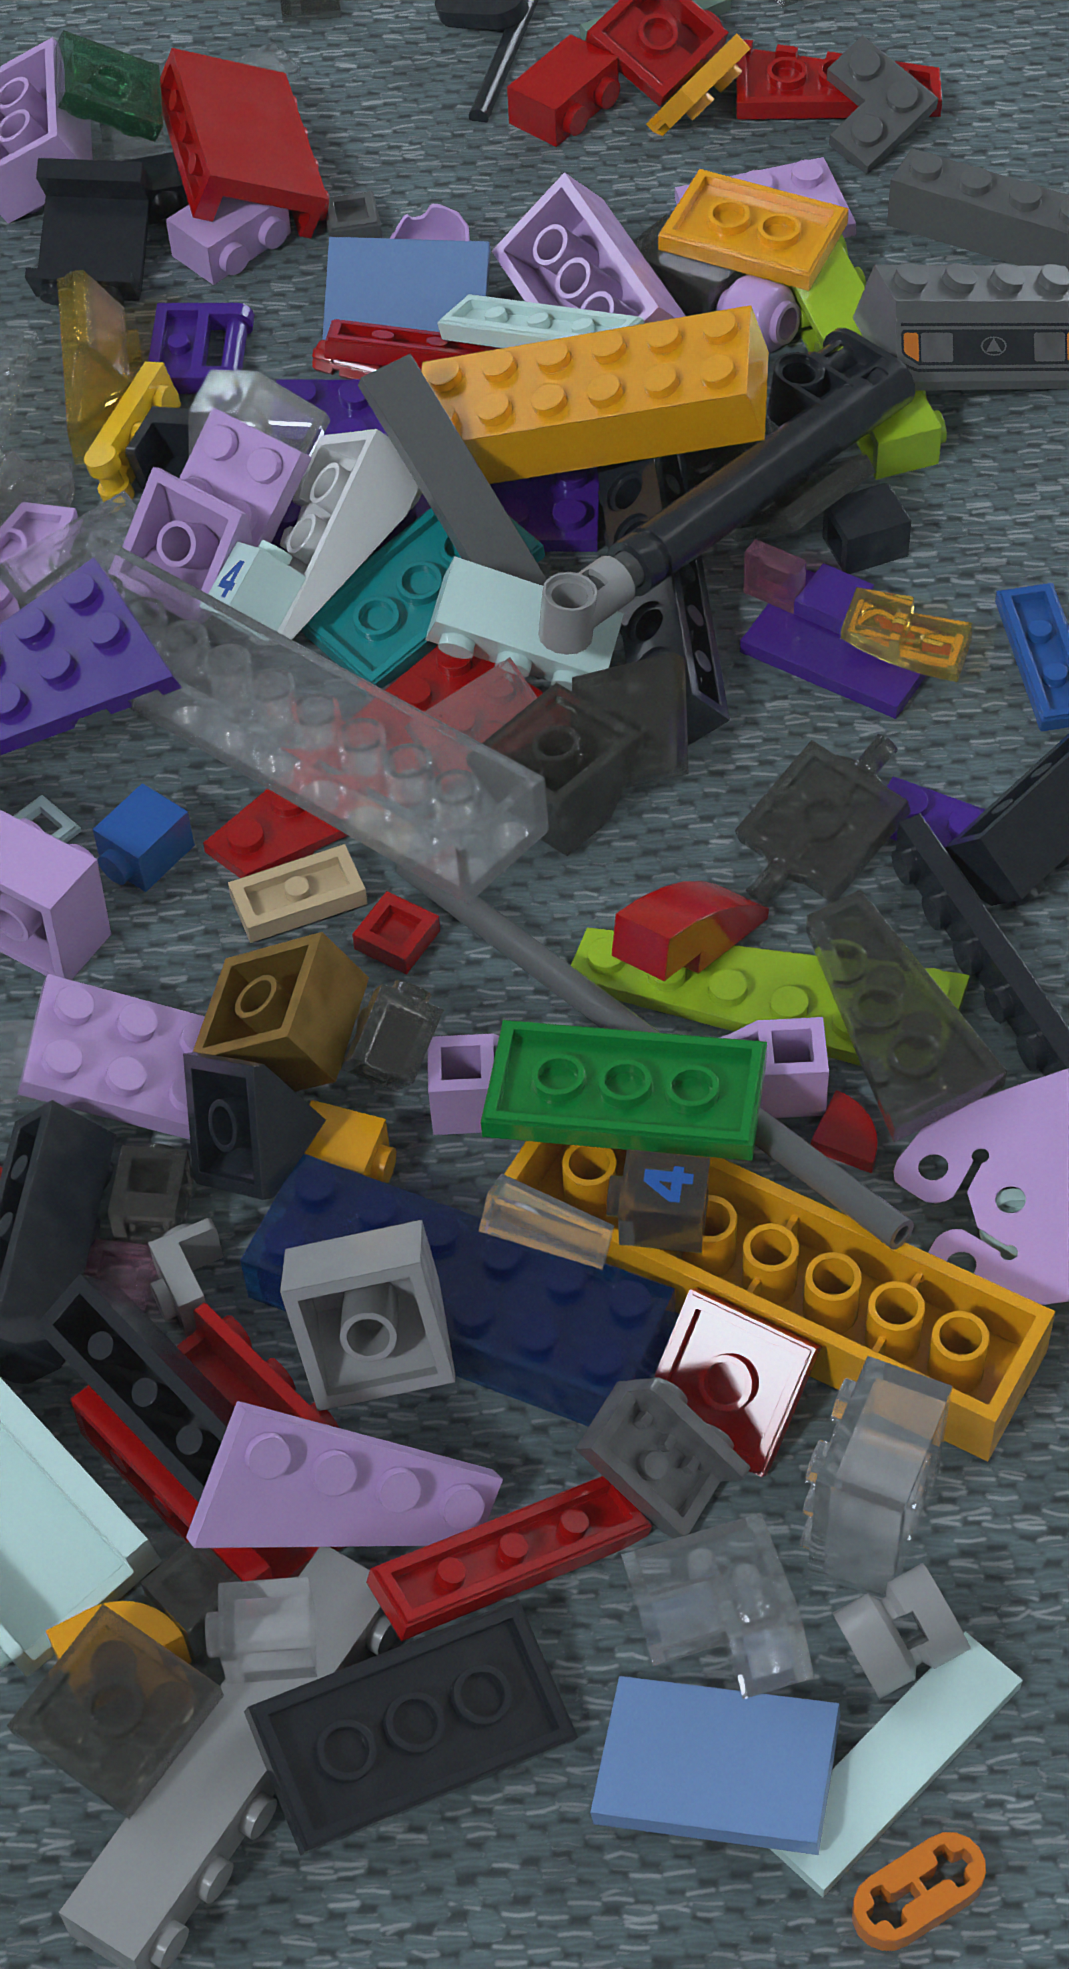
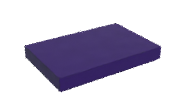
M796 566L740 640V652L896 719L929 671L921 670L877 654L851 640L848 636L849 632L846 636H843L794 615V600L815 574L807 569ZM873 597V600L868 605L869 609L898 623L932 635L951 639V629Z

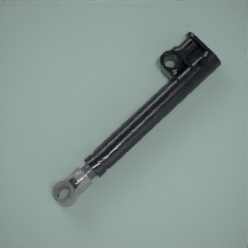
M837 328L829 333L824 339L823 348L818 352H792L780 356L774 364L767 408L769 419L779 427L768 434L765 440L751 446L611 545L607 556H601L578 573L563 572L549 577L544 583L542 590L538 633L541 643L547 649L565 655L577 654L586 650L592 642L594 628L631 602L634 595L644 596L664 580L675 574L911 403L915 396V383L906 365L898 358L847 328Z

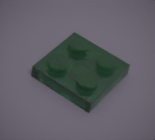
M63 30L56 44L58 108L66 110L76 118L83 120L91 119L116 128L126 136H139L156 142L163 128L159 65Z

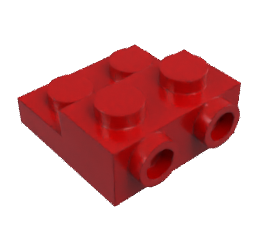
M619 0L587 31L585 41L617 56L618 71L660 107L724 46L729 32L723 28L721 21L714 13L703 10L693 0Z

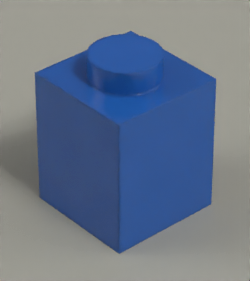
M143 783L92 829L99 854L98 864L104 874L119 885H124L129 881L145 892L195 846L188 811Z

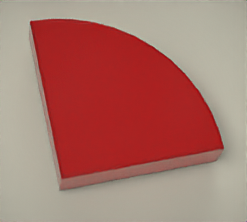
M836 1090L811 1139V1146L826 1157L872 1174L876 1162L878 1143L873 1121L857 1101L845 1093Z

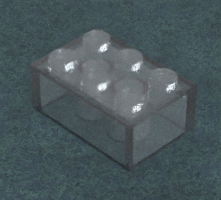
M867 1356L857 1381L848 1378L844 1379L832 1411L831 1420L837 1423L830 1443L821 1439L818 1441L805 1478V1482L810 1483L811 1486L803 1507V1515L807 1516L808 1519L802 1533L800 1547L809 1550L807 1574L862 1595L868 1593L879 1600L886 1596L887 1582L900 1576L937 1484L952 1385Z

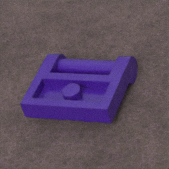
M157 303L148 362H163L178 394H215L218 398H242L245 394L247 379L242 372L247 334H251L253 331L255 314L249 306L243 303ZM211 330H223L226 333L221 366H206Z

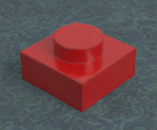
M386 891L352 934L354 949L407 975L441 931L438 915Z

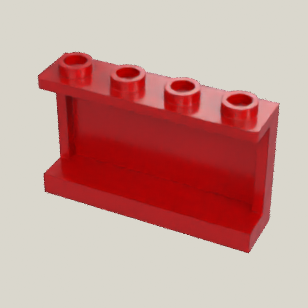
M171 48L155 91L192 217L213 222L224 196L289 209L292 212L299 236L310 239L318 221H323L327 215L329 193L324 188L319 173L318 160L314 158L308 141V131L303 126L297 108V98L293 96L286 73Z
M205 1302L193 1310L196 1330L179 1343L177 1348L234 1407L237 1401L339 1428L337 1422L327 1409L317 1411L315 1401L309 1405L296 1392L293 1379L276 1359L269 1358L267 1361H264L252 1349V1342L248 1334L235 1318L230 1315L221 1318ZM90 1385L71 1398L81 1435L254 1618H257L289 1591L319 1547L194 1548L186 1538L199 1502ZM331 1547V1548L334 1549V1550H336V1551L338 1552V1551H340L343 1547Z

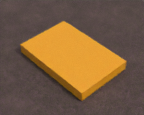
M699 169L658 235V250L809 291L848 224L849 208Z

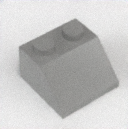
M422 1220L285 1249L280 1293L317 1411L455 1382V1370L439 1277Z

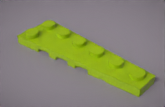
M587 927L571 964L573 968L618 1001L733 1032L757 1020L823 1017L827 1057L933 1086L936 1084L970 977L962 973L941 971L936 968L922 969L734 945L699 974L682 967L666 981H662L611 956L613 930Z

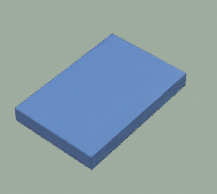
M329 237L322 340L326 339L331 321L334 319L440 332L437 322L468 294L488 297L490 243L488 241Z
M619 1676L590 1812L593 1824L819 1855L841 1718L839 1703Z

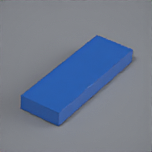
M1047 583L996 591L995 602L1040 732L1068 728L1069 625L1054 584Z

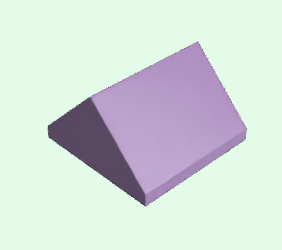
M153 467L112 574L196 620L206 622L217 611L206 605L204 601L236 542L253 546L249 516L160 468Z

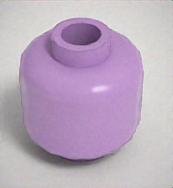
M746 275L737 279L721 294L717 304V311L748 305L752 306L769 354L778 350L782 345L788 344L794 338L800 324L801 313L795 296L789 287L753 275Z

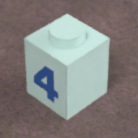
M262 540L258 547L237 541L204 603L246 629L273 639L306 576L288 566L293 557L281 548L265 540Z

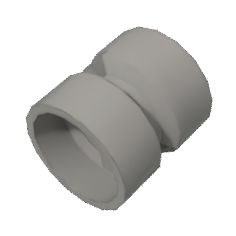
M923 1563L887 1582L886 1596L879 1600L867 1593L832 1613L879 1700L914 1681L916 1678V1666L925 1663L936 1669L971 1649L949 1605ZM911 1612L922 1633L905 1644L893 1620Z

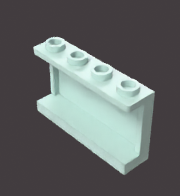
M0 1377V1670L2 1671L13 1661L28 1678L55 1655L45 1630L96 1605L118 1601L161 1562V1559L146 1536Z

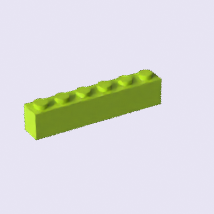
M841 234L809 291L785 285L791 289L800 308V324L797 331L808 352L820 351L823 348L825 337L837 328H847L862 336L853 320V315L865 289L866 280L862 269L859 266L854 267L851 263L845 239ZM915 390V396L911 403L856 443L873 476L877 480L939 464L940 446L946 442L947 431L941 412L939 410L933 411L927 401L926 391Z

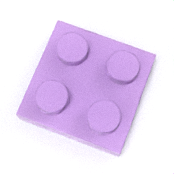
M213 407L179 479L248 514L253 546L258 547L262 540L269 543L272 542L312 457Z

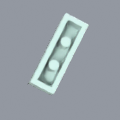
M454 556L444 575L425 640L439 644L438 648L447 655L461 659H469L475 656L495 663V668L504 674L514 677L536 676L551 681V686L559 692L572 696H582L586 692L595 693L606 679L624 613L617 611L596 626L593 630L592 642L586 650L569 655L555 653L541 643L538 635L542 585Z

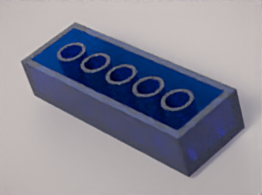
M303 1154L289 1177L285 1180L240 1259L248 1298L286 1312L280 1293L285 1249L422 1220L439 1277L455 1376L588 1427L618 1381L651 1378L675 1327V1288L307 1154Z

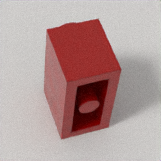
M571 34L568 35L507 86L509 124L555 147L560 145L570 135H579L593 115L602 108H611L616 102L620 93L618 57Z

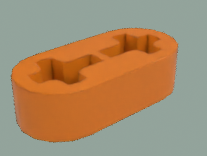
M942 1832L928 1838L869 1876L858 1887L853 1900L852 1923L858 1936L867 1945L878 1950L895 1951L908 1946L969 1906L979 1896L986 1875L985 1858L980 1847L969 1837L957 1832ZM943 1854L950 1863L963 1859L968 1864L963 1875L964 1886L957 1887L950 1879L941 1881L929 1890L923 1885V1883L935 1875L938 1864L936 1857ZM909 1892L915 1898L902 1909L900 1917L901 1927L894 1929L887 1920L874 1924L869 1919L873 1914L875 1904L873 1897L881 1895L887 1903L896 1902Z

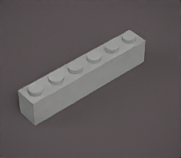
M319 1547L59 1911L70 1936L121 1969H154L155 1966L166 1969L175 1961L188 1938L189 1929L184 1926L201 1900L211 1904L218 1898L226 1887L233 1871L234 1865L229 1859L245 1836L254 1840L262 1834L276 1810L277 1799L273 1797L275 1790L244 1711L248 1706L367 1660L372 1652L376 1655L387 1652L397 1637L396 1631L366 1583L369 1569L331 1547Z

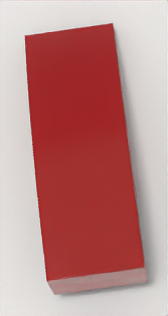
M683 881L664 886L640 897L616 913L611 956L662 981H666L682 967L699 974L766 921L769 908L720 885L706 881Z

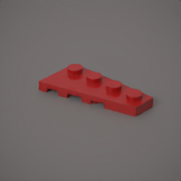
M743 39L751 49L736 63L742 70L736 77L737 119L848 118L859 107L827 80V69L843 53L828 51L826 58L820 59L799 56L798 47L777 44L775 52L753 49V40ZM895 61L938 97L937 109L929 117H941L942 91L940 68Z

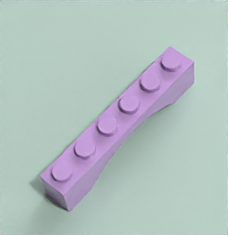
M823 1017L757 1020L731 1034L719 1037L767 1042V1062L760 1107L774 1118L824 1115L827 1105L829 1067ZM475 1034L427 1037L428 1094L433 1135L482 1133L481 1117L498 1045V1035Z

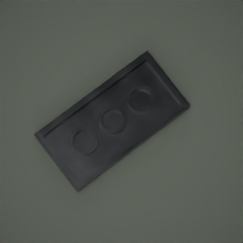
M519 1599L248 1706L244 1711L300 1856L571 1743L578 1738Z

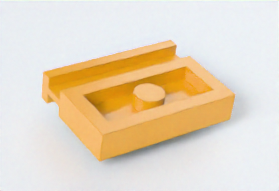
M736 33L646 125L652 132L663 136L684 114L693 121L714 100L708 91L714 86L721 93L742 72L736 63L751 48Z

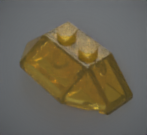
M77 270L57 279L66 424L75 465L85 464L84 456L142 367H133V363L143 361L139 330H128L124 307L84 270Z

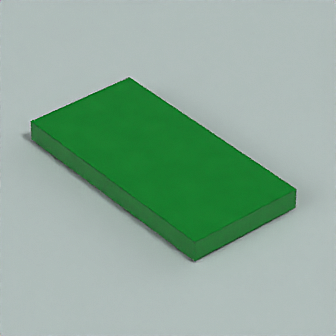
M503 1020L481 1117L482 1137L752 1161L767 1062V1042Z

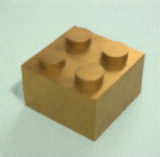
M323 932L228 957L224 961L193 1052L265 1064L294 1092L334 1083L337 1081L339 1071L343 1065L345 1052L355 1021L360 1012V1005L369 977Z

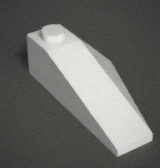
M378 429L321 435L311 454L312 459L293 497V502L301 507L297 523L294 527L290 526L284 529L280 546L285 548L288 554L293 557L288 566L306 576V579L274 638L272 639L254 632V636L261 641H291L419 501L422 495L420 488L390 438Z

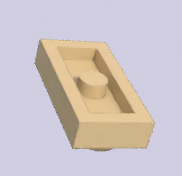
M345 844L228 882L232 902L250 943L368 904L366 889Z

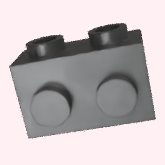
M662 1378L618 1381L575 1450L662 1533L674 1539H686L719 1483L722 1481H742L748 1473L750 1466L733 1450L734 1444L730 1437L717 1427L706 1424L687 1405L686 1395L673 1383Z

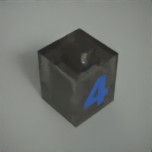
M627 1149L623 1176H610L606 1215L608 1217H618L619 1245L702 1254L709 1201L710 1158Z

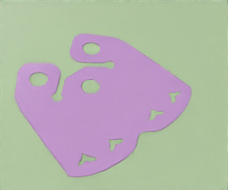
M1068 1068L953 1108L930 1120L898 1158L893 1170L895 1182L913 1195L929 1203L946 1202L954 1197L974 1161L972 1153L978 1149L987 1150L989 1159L981 1164L967 1191L977 1228L1006 1246L1012 1245L1016 1247L1018 1251L1017 1257L1012 1260H1004L1000 1256V1251L962 1229H952L943 1232L935 1239L928 1253L945 1261L957 1252L969 1253L974 1257L977 1266L973 1274L1041 1305L1069 1302ZM936 1154L945 1158L948 1163L947 1173L938 1180H928L922 1177L918 1166L924 1157ZM1006 1187L1019 1188L1026 1196L1025 1205L1020 1211L1015 1213L1003 1212L996 1205L995 1198L997 1193Z

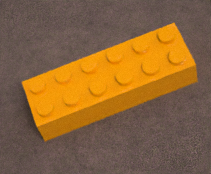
M751 305L422 363L421 372L489 484L765 440L769 352Z

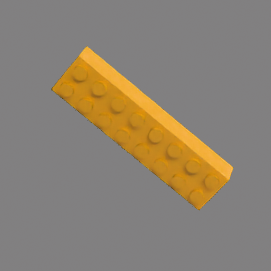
M526 1141L496 1185L500 1228L679 1314L689 1290L698 1287L822 1346L810 1377L987 1462L1048 1350L1056 1311L906 1242L898 1249L893 1250L847 1215L723 1158ZM674 1166L684 1167V1173L694 1174L693 1184L682 1183L680 1203L669 1202L644 1182L645 1169L673 1172ZM659 1181L668 1190H671L672 1182Z

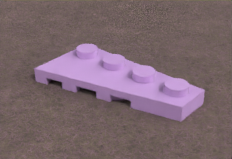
M237 1401L186 1538L194 1548L428 1546L487 1522L503 1479L490 1468Z

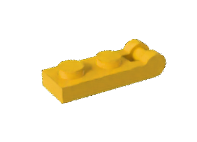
M144 362L84 456V463L90 476L98 479L100 482L97 488L98 493L107 506L123 507L135 495L131 484L136 477L126 457L125 450L152 406L179 408L181 406L179 394L163 362Z

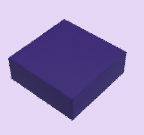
M823 563L794 600V615L846 636L851 629L859 605L862 604L868 607L873 600L874 584Z

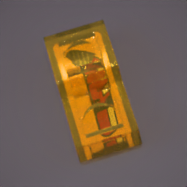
M856 587L841 628V639L893 665L931 677L958 682L972 641V623L914 613V597Z

